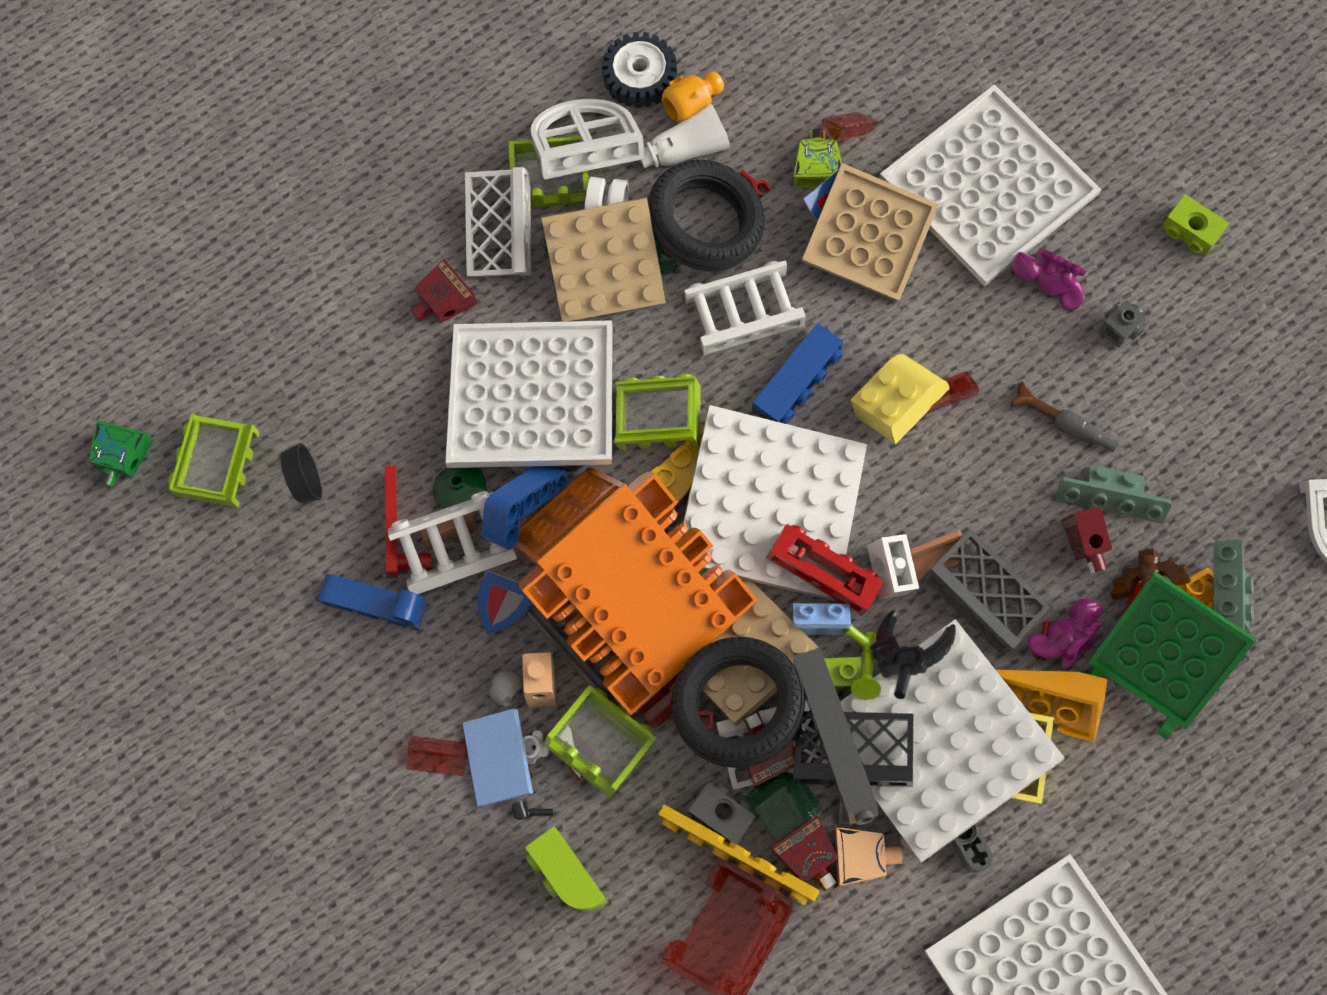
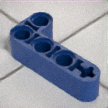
M534 466L490 494L484 504L483 539L505 549H512L519 538L521 519L548 502L565 488L568 480L567 472L554 466Z
M331 574L325 575L317 598V602L348 612L355 610L362 612V616L378 620L380 617L387 619V623L402 627H405V625L414 627L413 630L416 631L420 629L428 605L424 597L408 590L400 589L396 593Z

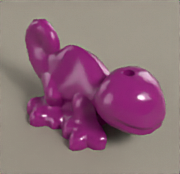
M1039 249L1037 251V255L1042 261L1024 252H1017L1012 261V269L1019 279L1030 282L1036 278L1040 289L1045 294L1050 296L1061 295V304L1066 311L1078 309L1083 301V289L1076 276H1084L1087 272L1086 270L1046 249Z
M1088 598L1076 601L1069 609L1070 618L1057 620L1049 626L1048 637L1042 634H1034L1029 637L1027 641L1029 649L1033 654L1043 658L1064 657L1061 666L1066 671L1075 664L1082 654L1090 650L1098 640L1099 636L1096 632L1103 624L1096 620L1101 616L1103 607L1099 602Z

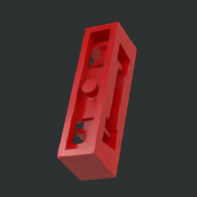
M786 524L766 556L768 560L838 602L849 604L850 609L860 615L869 610L884 581L878 578L877 573L868 568H860L854 564V560L851 557L835 553L830 550V546L826 542L810 538L806 535V531L797 525L790 526ZM804 552H806L805 556H807L808 558L812 559L813 561L817 562L818 564L822 565L823 567L827 568L828 570L832 571L833 573L837 574L843 579L845 577L850 578V581H847L845 586L843 587L844 583L842 581L838 580L837 578L818 568L809 561L804 560L803 562H801L799 559L802 558Z

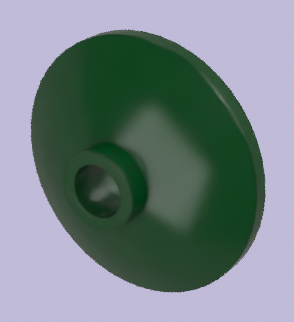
M477 467L445 468L434 481L433 496L437 504L445 509L471 500V496L478 492L486 491V479Z

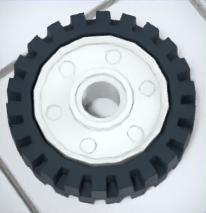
M633 32L632 38H630L629 34L623 35V41L617 38L614 41V45L610 44L608 47V53L605 52L604 61H602L605 87L609 90V94L612 97H616V101L619 103L624 101L625 106L631 107L632 104H635V108H641V104L650 107L652 102H655V104L660 103L662 93L670 86L669 82L677 78V63L671 46L667 47V42L664 39L659 41V36L655 34L650 38L648 32H643V37H639V32ZM637 69H644L641 72L635 71Z

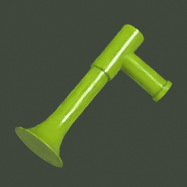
M851 624L850 628L843 629V633L863 647L861 678L856 679L851 684V691L859 699L872 700L878 697L881 692L880 684L873 679L874 656L870 649V646L876 642V634L874 632L862 634Z

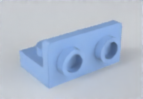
M793 603V626L800 628L806 635H845L843 629L850 628L851 626L850 605Z

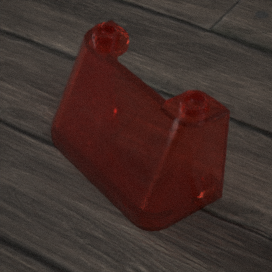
M719 858L717 864L710 869L708 874L709 886L714 890L685 942L680 939L670 942L664 950L660 963L712 995H747L792 914L793 903L776 888Z

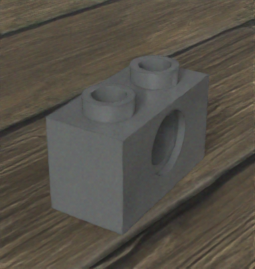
M708 782L688 810V814L725 838L727 842L738 844L756 818L752 814L754 809L741 799L738 803L728 796L730 791L716 782L713 786ZM721 805L728 806L732 811L731 817L727 820L719 819L715 814L717 807Z

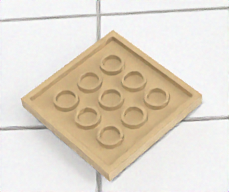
M842 163L801 262L898 302L939 204Z
M646 197L542 217L562 322L666 303Z
M744 579L741 580L758 601L714 640L717 641L729 637L756 638L781 650L793 664L794 655L819 648L800 628H795L793 621L752 581ZM737 665L725 668L713 675L705 684L702 692L737 727L744 717L753 713L777 691V686L760 669L746 665Z

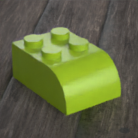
M555 826L525 847L529 852L525 856L526 860L537 873L543 872L546 879L542 883L554 898L559 895L566 904L581 912H593L609 903Z

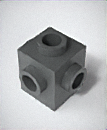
M1126 300L1120 306L1115 304L1106 313L1105 317L1107 319L1099 331L1115 346L1120 348L1129 338L1134 341L1143 332L1142 324L1147 317L1137 305L1131 304Z

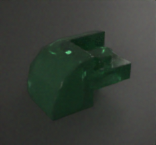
M787 771L757 786H752L743 793V796L778 842L801 825H805L823 808V805L807 784H795L793 773Z

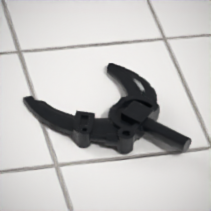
M892 610L884 618L877 631L876 642L870 646L874 658L877 659L878 668L883 678L899 674L894 691V696L897 699L905 698L911 675L925 673L929 667L937 664L947 655L955 640L956 626L954 624L946 627L942 635L931 646L923 650L918 645L915 647H899L895 636H893L897 613Z

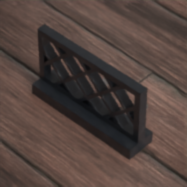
M804 711L802 720L812 719L810 711ZM844 712L847 723L851 726V734L855 731L865 741L858 749V753L860 754L870 746L880 756L872 765H865L862 762L870 786L913 787L914 714ZM865 720H873L880 727L869 739L858 729ZM879 720L888 722L883 725ZM894 721H908L907 732L899 740L887 729ZM802 722L795 735V765L793 768L795 784L835 785L828 763H821L824 759L827 761L825 753L814 742L818 737V733L815 732L809 737L802 730ZM883 732L895 742L884 754L872 743ZM802 736L807 740L803 745ZM906 739L907 748L902 744V742H904ZM810 744L821 754L814 763H801V752ZM899 746L907 754V766L894 765L887 757ZM884 760L888 765L879 764Z

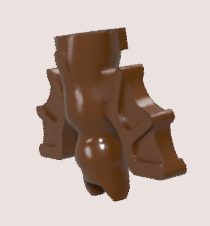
M1151 548L1138 551L1139 566L1136 568L1125 567L1124 574L1119 579L1112 581L1114 589L1110 592L1112 599L1130 596L1134 585L1142 581V589L1154 571L1161 576L1168 577L1176 586L1191 583V579L1187 574L1188 569L1185 564H1176L1172 557L1160 562V554Z

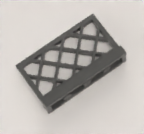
M971 529L922 576L1003 656L1013 650L1027 632L1051 608ZM967 539L976 546L977 555H964L963 543ZM947 560H959L960 573H951L943 564ZM965 560L978 562V574H965ZM983 561H992L997 567V575H985ZM966 579L979 580L980 593H971L966 587ZM985 580H998L999 594H987ZM1004 581H1012L1017 586V595L1005 594ZM986 599H999L1000 613H992L987 608ZM1005 600H1018L1019 614L1006 613ZM1024 600L1033 601L1041 609L1036 614H1025ZM1007 619H1019L1020 631L1016 636L1007 628Z

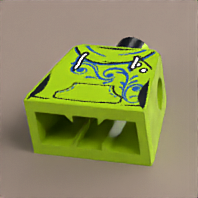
M812 129L810 131V139L800 141L793 188H816L840 168L842 162L838 143L836 140H825L824 129Z

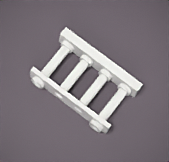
M786 260L782 262L772 261L765 264L764 267L710 283H696L685 290L686 304L696 303L706 332L704 336L700 337L703 355L804 326L806 316L803 308L795 309L791 307L781 276L786 275ZM771 280L781 308L780 314L766 315L756 287L757 283ZM746 287L756 316L755 321L746 324L740 321L730 292ZM719 294L731 324L729 329L722 331L715 329L706 302V298Z
M478 492L471 496V500L411 521L407 519L396 521L392 524L391 528H388L390 541L396 538L400 539L411 568V577L406 579L409 591L420 594L517 559L513 548L508 550L491 543L489 550L481 553L475 551L463 515L479 510L483 520L484 504L493 492ZM451 519L454 522L465 553L464 559L455 562L449 560L436 525ZM425 528L439 563L437 568L430 571L422 568L410 536L411 533Z

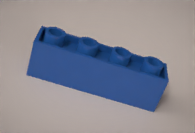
M817 323L753 401L752 411L760 417L764 415L769 420L788 424L795 415L793 410L798 403L803 405L810 397L812 392L809 390L815 383L820 385L828 373L825 371L830 364L836 365L843 355L841 351L843 340Z

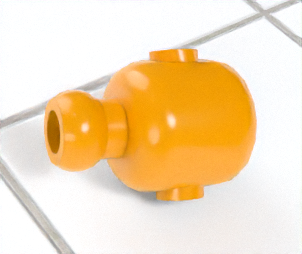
M713 71L706 73L703 79L696 75H687L685 77L681 75L669 82L670 86L662 93V104L668 116L675 123L679 124L711 104V95H719L724 89V82L720 75Z

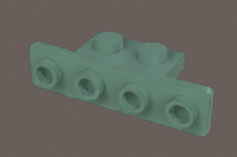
M1094 465L1089 466L1087 482L1062 477L1055 495V500L1089 508L1101 506L1103 511L1159 523L1165 522L1171 507V500L1144 494V476Z
M1242 540L1215 541L1213 543L1214 611L1241 629L1249 630V621H1254L1253 604H1249V594L1254 592L1253 578L1249 577L1244 569Z

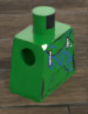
M98 420L89 462L96 469L102 470L97 483L107 488H113L118 475L132 478L151 447L153 440L145 432Z

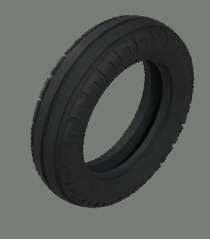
M702 159L688 160L670 167L655 181L647 200L656 243L672 259L696 270L722 271L742 263L755 251L760 243L765 223L761 199L751 183L739 172H735L736 170L715 161ZM689 188H704L718 193L733 206L738 215V234L722 243H708L693 238L677 224L672 213V199L679 192Z
M729 637L704 646L682 667L673 688L672 715L682 740L699 757L723 767L744 768L768 761L779 754L791 742L802 722L805 709V693L796 667L781 650L756 638ZM737 665L755 667L765 672L777 686L778 703L772 719L762 730L749 737L730 739L714 734L705 727L699 715V698L705 684L713 675L725 668Z

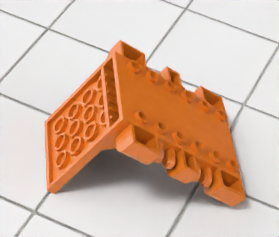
M588 467L520 527L519 538L514 547L531 559L537 567L524 577L519 584V588L546 619L553 614V618L557 622L563 620L574 609L578 611V614L564 628V631L568 635L570 634L567 643L583 661L589 658L592 663L600 661L610 651L614 653L600 669L601 674L606 676L603 680V685L622 707L632 715L678 674L685 663L698 650L712 643L758 600L735 572L731 570L722 572L720 565L711 567L702 576L698 573L712 559L711 554L707 551L713 547L712 543L700 529L691 528L688 530V526L685 523H681L668 534L665 533L664 529L677 517L675 510L671 509L678 502L655 473L646 472L627 486L625 483Z

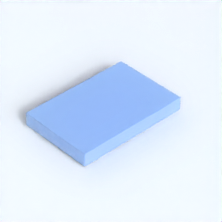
M510 709L464 722L463 729L477 807L488 806L533 794L518 710Z

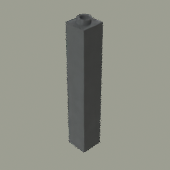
M821 648L794 655V666L801 677L805 699L849 825L853 823L858 825L869 823L874 817L878 816V806Z

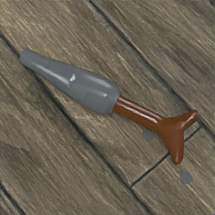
M1023 381L1018 384V396L1011 401V407L1030 406L1055 420V425L1061 431L1114 452L1118 443L1108 438L1084 418L1071 410L1064 409L1059 411L1034 397Z

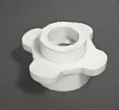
M534 731L532 736L529 735L523 738L528 764H534L538 758L546 757L549 754V749L543 745L544 735L541 731Z

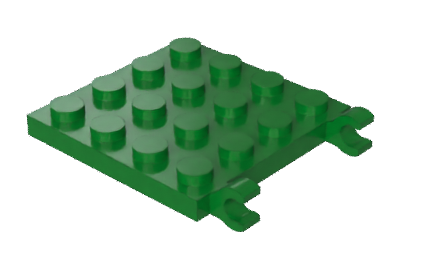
M1154 571L1090 657L1088 663L1093 666V669L1089 672V675L1101 678L1104 675L1108 676L1164 714L1166 718L1159 726L1160 729L1157 733L1167 740L1178 725L1184 729L1189 727L1256 642V638Z

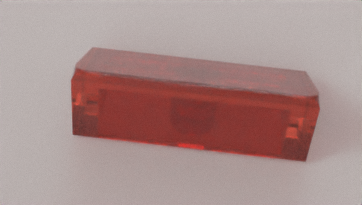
M855 112L823 118L822 123L836 141L869 134L878 124V121Z
M968 371L944 379L949 385V390L931 405L927 412L930 413L977 396L980 389Z
M412 736L408 742L407 769L463 776L467 752L466 742Z

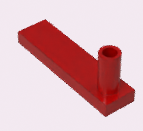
M385 466L386 578H398V570H411L405 553H397V538L390 541L388 536V528H391L392 524L397 521L396 466ZM417 553L422 568L431 569V553Z

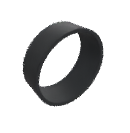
M299 443L281 453L282 472L294 499L298 503L321 500L322 487L318 470L307 447Z

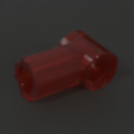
M678 674L660 689L661 692L639 709L640 714L654 730L672 715V693Z

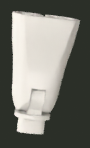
M707 105L690 118L647 142L646 147H644L645 159L640 160L643 168L652 165L659 167L660 164L661 166H670L694 157L729 149L730 143L727 133L713 105Z

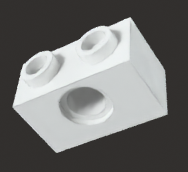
M906 534L883 537L867 546L872 570L878 574L880 580L884 581L878 592L879 600L904 596L919 589Z

